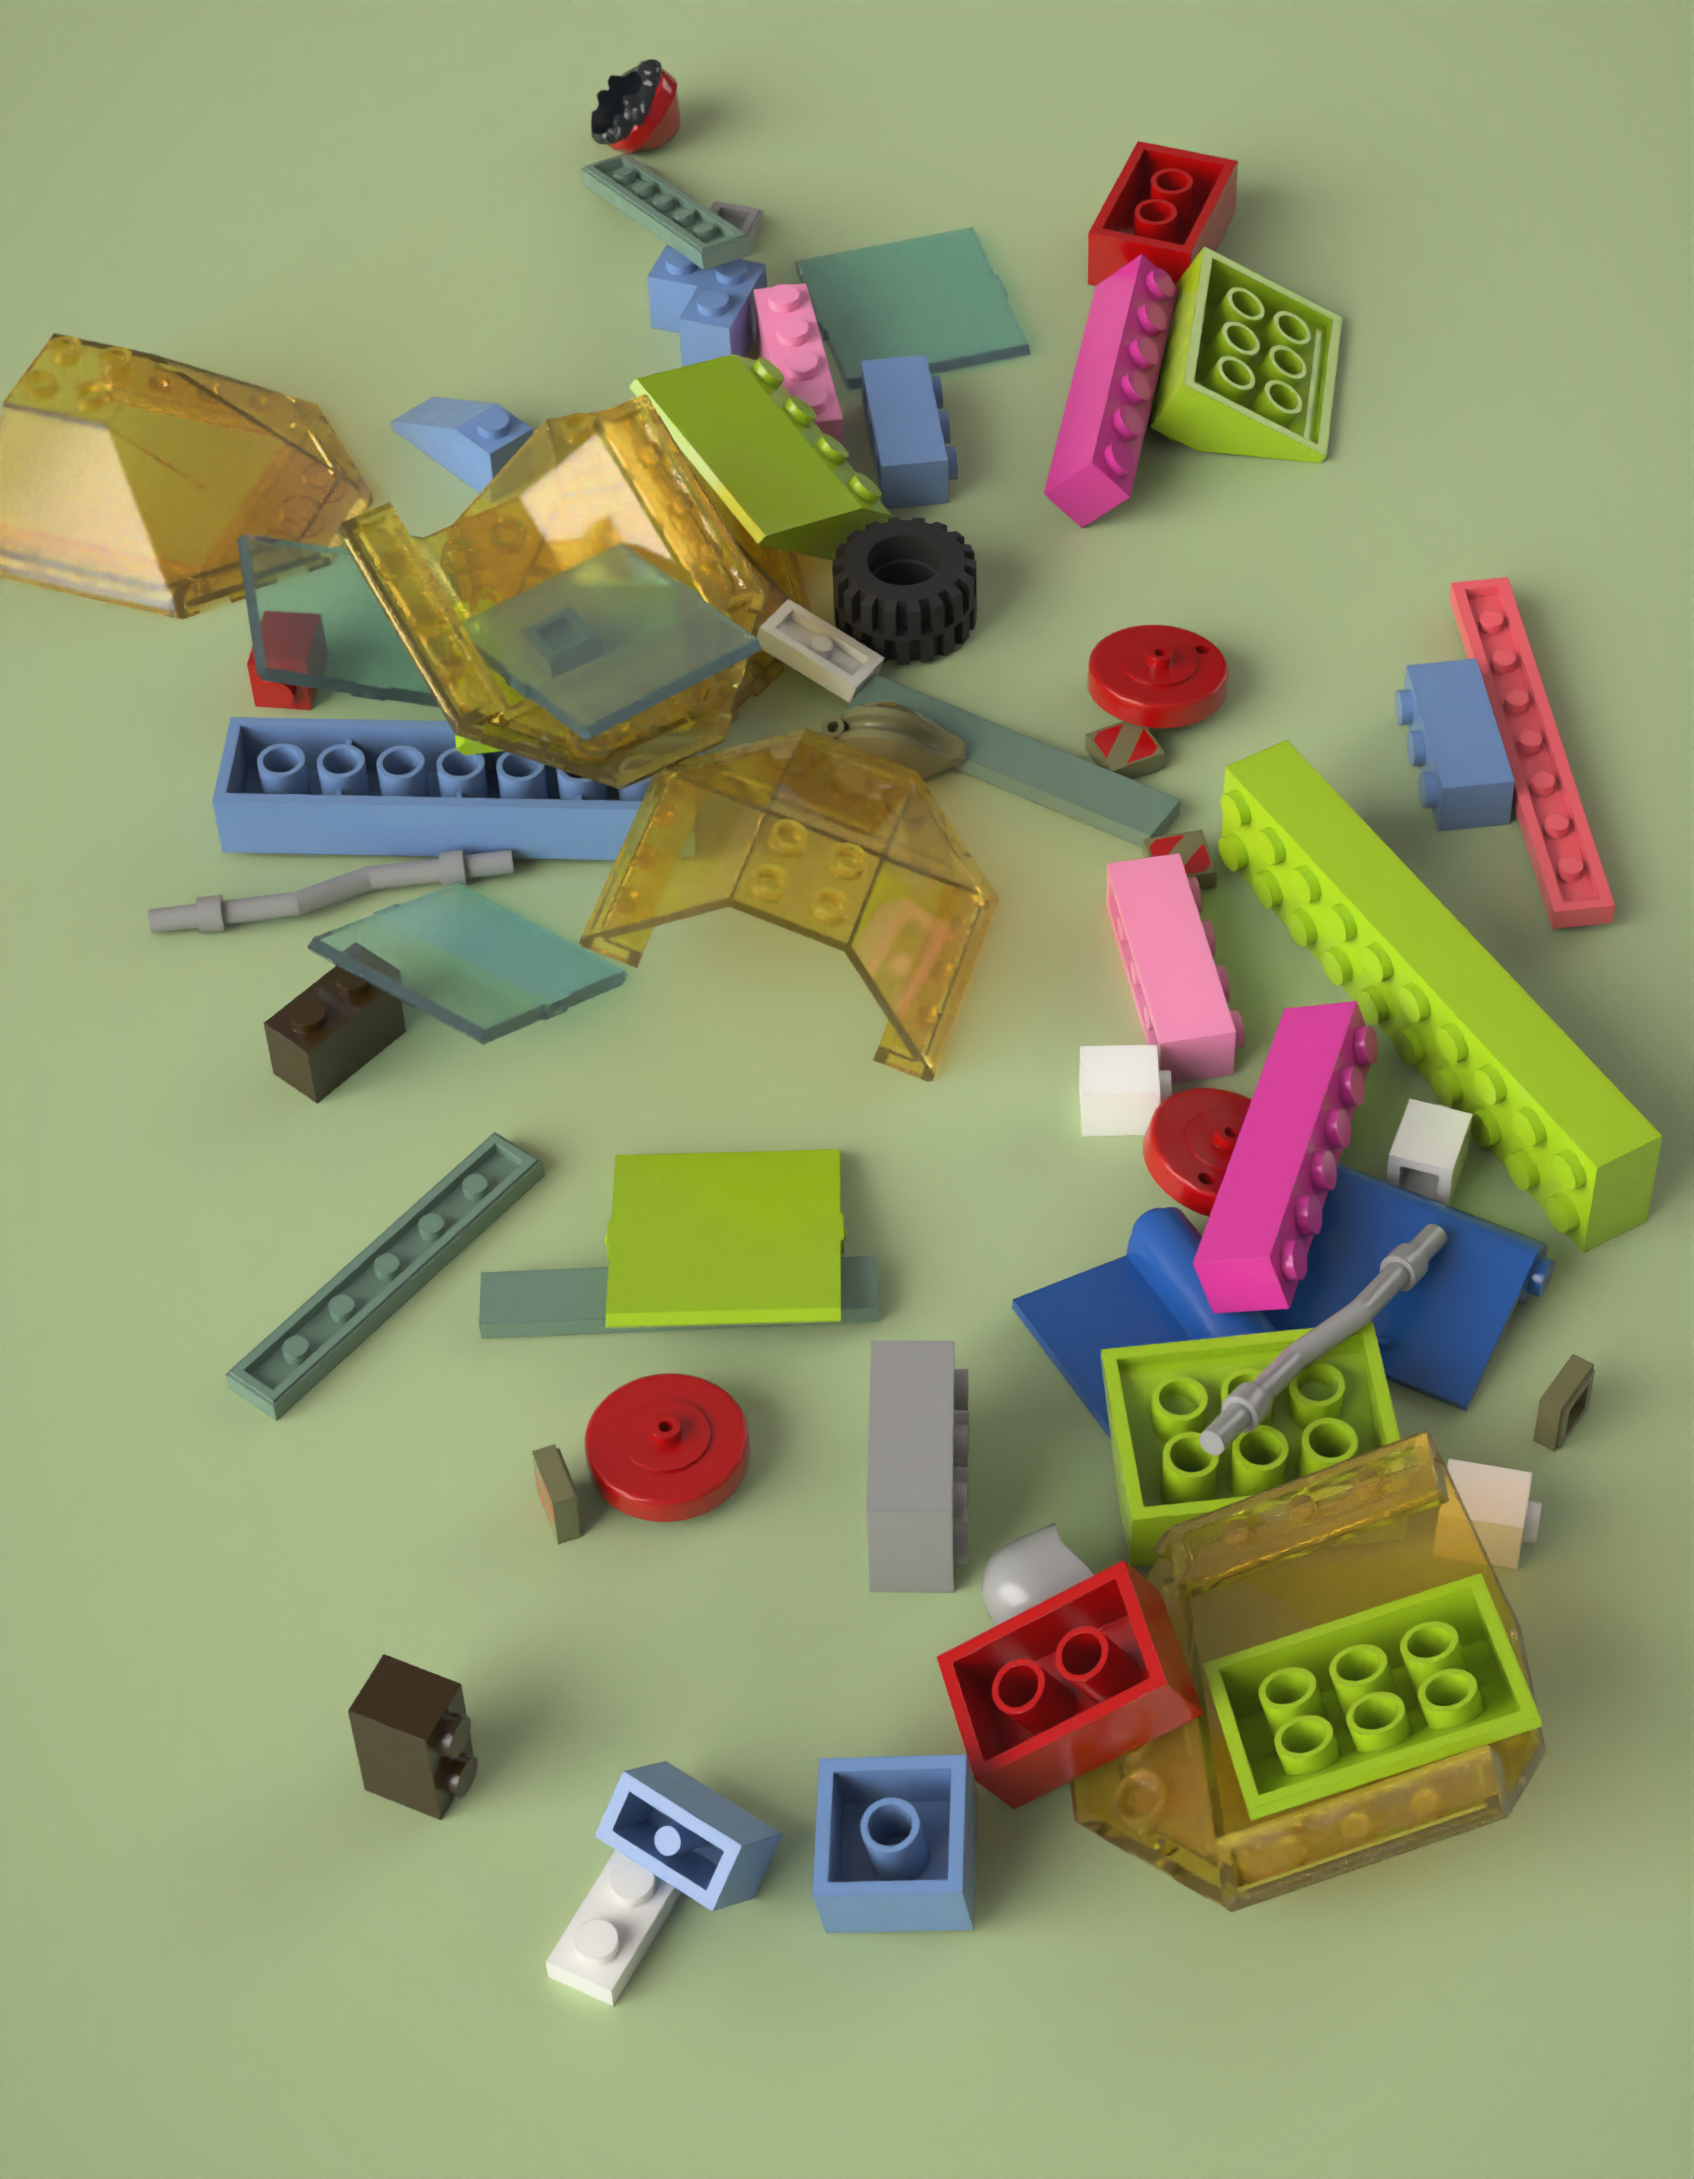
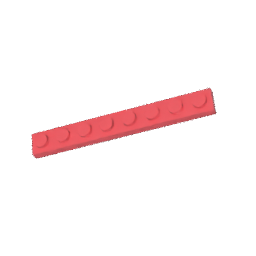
M1508 577L1452 582L1449 601L1467 658L1477 659L1515 780L1512 803L1551 928L1558 929L1613 923L1615 904Z

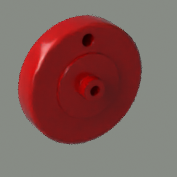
M1139 625L1116 631L1095 645L1088 662L1087 687L1096 704L1119 720L1149 728H1178L1202 721L1210 717L1222 706L1227 694L1229 666L1223 653L1213 643L1194 632L1166 625Z
M1193 1088L1177 1092L1159 1104L1144 1135L1143 1157L1151 1176L1165 1193L1186 1208L1210 1217L1252 1099L1223 1089Z
M654 1374L622 1385L610 1393L597 1406L585 1432L587 1469L591 1482L597 1492L617 1510L646 1521L676 1522L695 1518L710 1512L734 1494L742 1483L750 1462L749 1428L744 1412L739 1404L727 1391L703 1378L687 1374Z

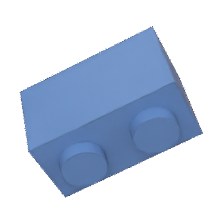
M663 1761L623 1771L595 1837L713 1912L754 1899L783 1834L672 1764Z

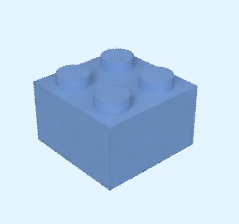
M967 1754L819 1758L812 1897L826 1933L974 1930L978 1793Z

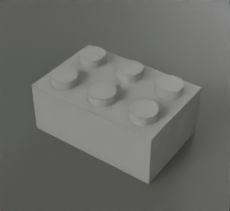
M871 1340L866 1507L870 1592L954 1593V1565H968V1369H955L954 1341Z

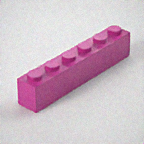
M1143 254L1095 287L1044 490V495L1081 528H1084L1131 497L1177 297L1178 287L1174 284L1169 274L1163 269L1155 267Z
M1357 1001L1285 1008L1193 1261L1194 1268L1213 1314L1290 1309L1298 1282L1306 1276L1307 1254L1313 1236L1318 1235L1321 1231L1322 1209L1328 1191H1332L1335 1188L1337 1180L1336 1167L1342 1149L1348 1147L1350 1143V1125L1356 1107L1364 1101V1083L1370 1065L1375 1064L1378 1058V1041L1375 1030L1372 1026H1366Z

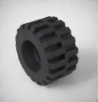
M901 517L888 518V522L880 524L875 521L865 525V531L855 530L847 536V543L840 544L837 548L836 559L833 560L832 564L835 626L840 631L885 658L883 663L887 660L897 661V665H910L909 661L920 660L921 663L934 661L935 655L947 656L955 651V644H964L970 637L969 630L975 628L977 613L976 560L971 545L964 544V537L959 532H948L947 525L937 521L932 524L926 523L925 518L913 517L912 520H901Z

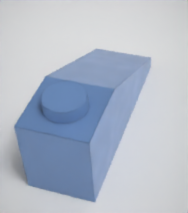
M431 397L391 421V427L394 432L495 505L500 504L538 480L533 429L497 403Z

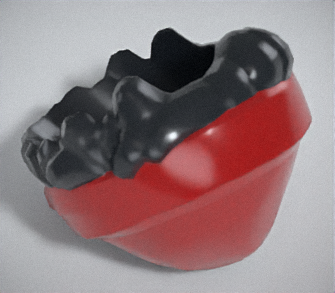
M644 60L638 66L624 72L622 75H611L608 79L609 89L598 92V106L596 110L592 111L591 133L592 138L599 144H607L614 150L630 154L635 151L650 150L664 146L674 138L680 128L677 81L669 72L662 68L658 60Z

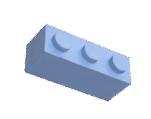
M926 355L861 361L862 405L878 488L882 493L880 496L881 503L886 509L949 503L948 480L958 479V464L955 446L945 447V444H950V424L947 410L938 411V409L943 408L940 376H930Z
M1477 659L1406 665L1404 690H1397L1395 693L1396 717L1399 726H1408L1407 753L1409 763L1412 767H1420L1419 794L1423 808H1432L1438 832L1509 825L1515 780Z

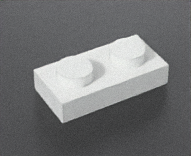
M787 599L759 627L754 645L848 703L875 674H879L885 659L790 599Z
M615 1850L546 1961L548 1977L614 2006L682 1892Z

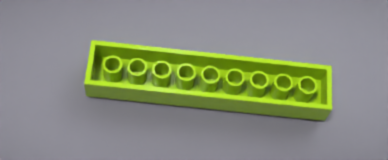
M1287 739L1225 766L1224 794L1220 800L1223 812L1221 838L1218 841L1219 853L1224 864L1231 871H1237L1253 888L1259 903L1266 909L1271 908L1288 927V931L1295 943L1300 947H1306L1322 964L1328 979L1336 986L1341 985L1353 1000L1358 1002L1365 1020L1371 1025H1377L1394 1044L1402 1061L1409 1066L1413 1065L1431 1084L1437 1099L1444 1106H1451L1452 1109L1473 1114L1470 1132L1475 1141L1481 1147L1489 1148L1507 1168L1513 1183L1519 1189L1527 1190L1546 1211L1552 1226L1558 1232L1566 1233L1580 1250L1585 1253L1647 1222L1663 1137L1657 1129Z

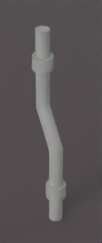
M463 849L438 852L439 858L363 867L291 893L223 900L222 895L197 897L196 904L149 909L150 930L152 933L199 927L201 933L226 930V924L300 916L375 889L442 882L443 887L467 885V879L515 873L512 850L464 855Z
M1428 1224L1409 1243L1397 1245L1381 1262L1380 1273L1348 1305L1286 1347L1252 1382H1244L1238 1385L1223 1401L1221 1406L1222 1413L1201 1433L1199 1441L1202 1448L1209 1454L1219 1455L1241 1433H1249L1255 1430L1270 1414L1271 1402L1303 1369L1369 1324L1400 1291L1412 1289L1425 1276L1428 1271V1262L1447 1242L1445 1231L1436 1224Z

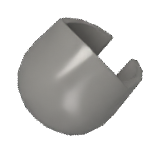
M1052 1523L1005 1544L988 1560L982 1575L981 1593L983 1604L990 1620L997 1626L1094 1576V1574L1084 1562L1062 1544L1055 1523Z

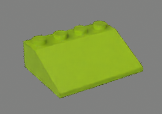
M1204 246L1176 283L1178 292L1158 375L1150 428L1162 433L1172 441L1180 442L1200 452L1322 463L1327 457L1342 317Z
M732 354L639 377L629 386L630 389L757 544L833 561L836 559V550L839 545L847 543L848 535L855 530L865 531V525L875 521L880 524L885 523L892 516L879 500L882 493L877 485L865 475L854 471L846 461L849 453L845 447L832 436L823 434L814 423L817 418L816 413L806 402L791 395L782 385L785 380L784 375L770 361L761 357L756 361Z
M1373 1322L1364 1326L1303 1369L1271 1402V1412L1255 1430L1249 1433H1241L1219 1455H1212L1206 1452L1200 1444L1199 1437L1222 1413L1221 1406L1225 1398L1238 1385L1244 1382H1252L1286 1347L1313 1328L1101 1349V1364L1119 1510L1129 1565L1138 1567L1405 1539L1413 1490Z
M1482 1573L1202 1663L1251 1821L1543 1727L1539 1712Z

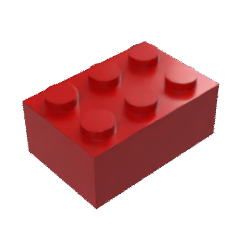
M1137 141L1088 233V284L1098 285L1136 257L1143 254L1155 267L1166 271L1176 285L1204 246L1216 252L1236 210L1238 161Z
M1125 1560L937 1656L974 1779L1013 1809L1204 1714L1161 1592Z

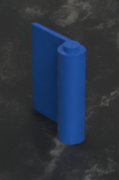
M1337 1164L1336 1185L1332 1191H1328L1322 1209L1321 1231L1318 1235L1313 1236L1307 1254V1273L1305 1278L1298 1282L1290 1309L1261 1311L1277 1331L1315 1328L1348 1305L1380 1273L1381 1262L1397 1245L1409 1243L1426 1225L1436 1224L1445 1231L1447 1242L1428 1262L1427 1273L1412 1289L1400 1291L1371 1322L1374 1324L1387 1380L1467 1411L1516 1304H1526L1531 1295L1541 1298L1549 1285L1554 1271L1555 1260L1546 1257L1547 1243Z
M1176 1207L1153 1208L1142 1214L1133 1225L1125 1256L1013 1299L1012 1309L1110 1440L1101 1349L1277 1331L1262 1311L1213 1314L1193 1265L1202 1236L1185 1214Z

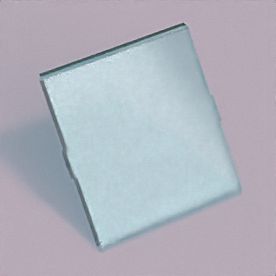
M973 227L802 259L795 262L800 282L807 284L821 337L828 344L848 392L862 389L861 361L926 355L930 376L1031 355L1029 343L1007 300L1005 287L999 275H995Z
M245 534L237 539L256 672L262 680L348 693L351 696L367 699L393 700L453 710L446 612L454 605H461L456 577L450 568L366 554L364 551L334 546L330 548L253 534Z
M623 543L448 629L455 642L503 677L506 684L526 699L530 698L585 741L762 650L755 636L702 600L701 595L680 580L675 581Z
M459 883L400 905H391L374 912L371 916L315 936L307 947L317 956L482 1045L540 1020L546 1021L562 1014L572 1006L621 986L628 977V973L624 969Z

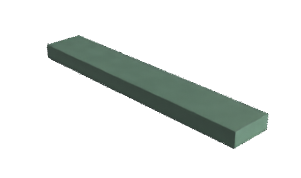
M624 153L586 165L581 169L584 186L674 248L701 269L707 270L753 255L750 236L630 155Z
M877 674L868 681L844 708V711L861 704L887 701L901 703L913 708L967 743L965 762L952 767L953 769L1142 848L1143 839L1163 836L1180 815L1181 799Z
M494 1132L225 1374L228 1388L274 1420L280 1419L544 1177L543 1162Z
M876 1256L841 1257V1323L879 1322ZM608 1267L481 1272L479 1314L481 1339L839 1324L803 1323L607 1329L605 1313Z

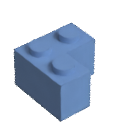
M666 245L647 276L651 328L680 333L682 367L732 354L746 357L756 339L753 290L767 288L766 264L741 258L703 270L674 248Z

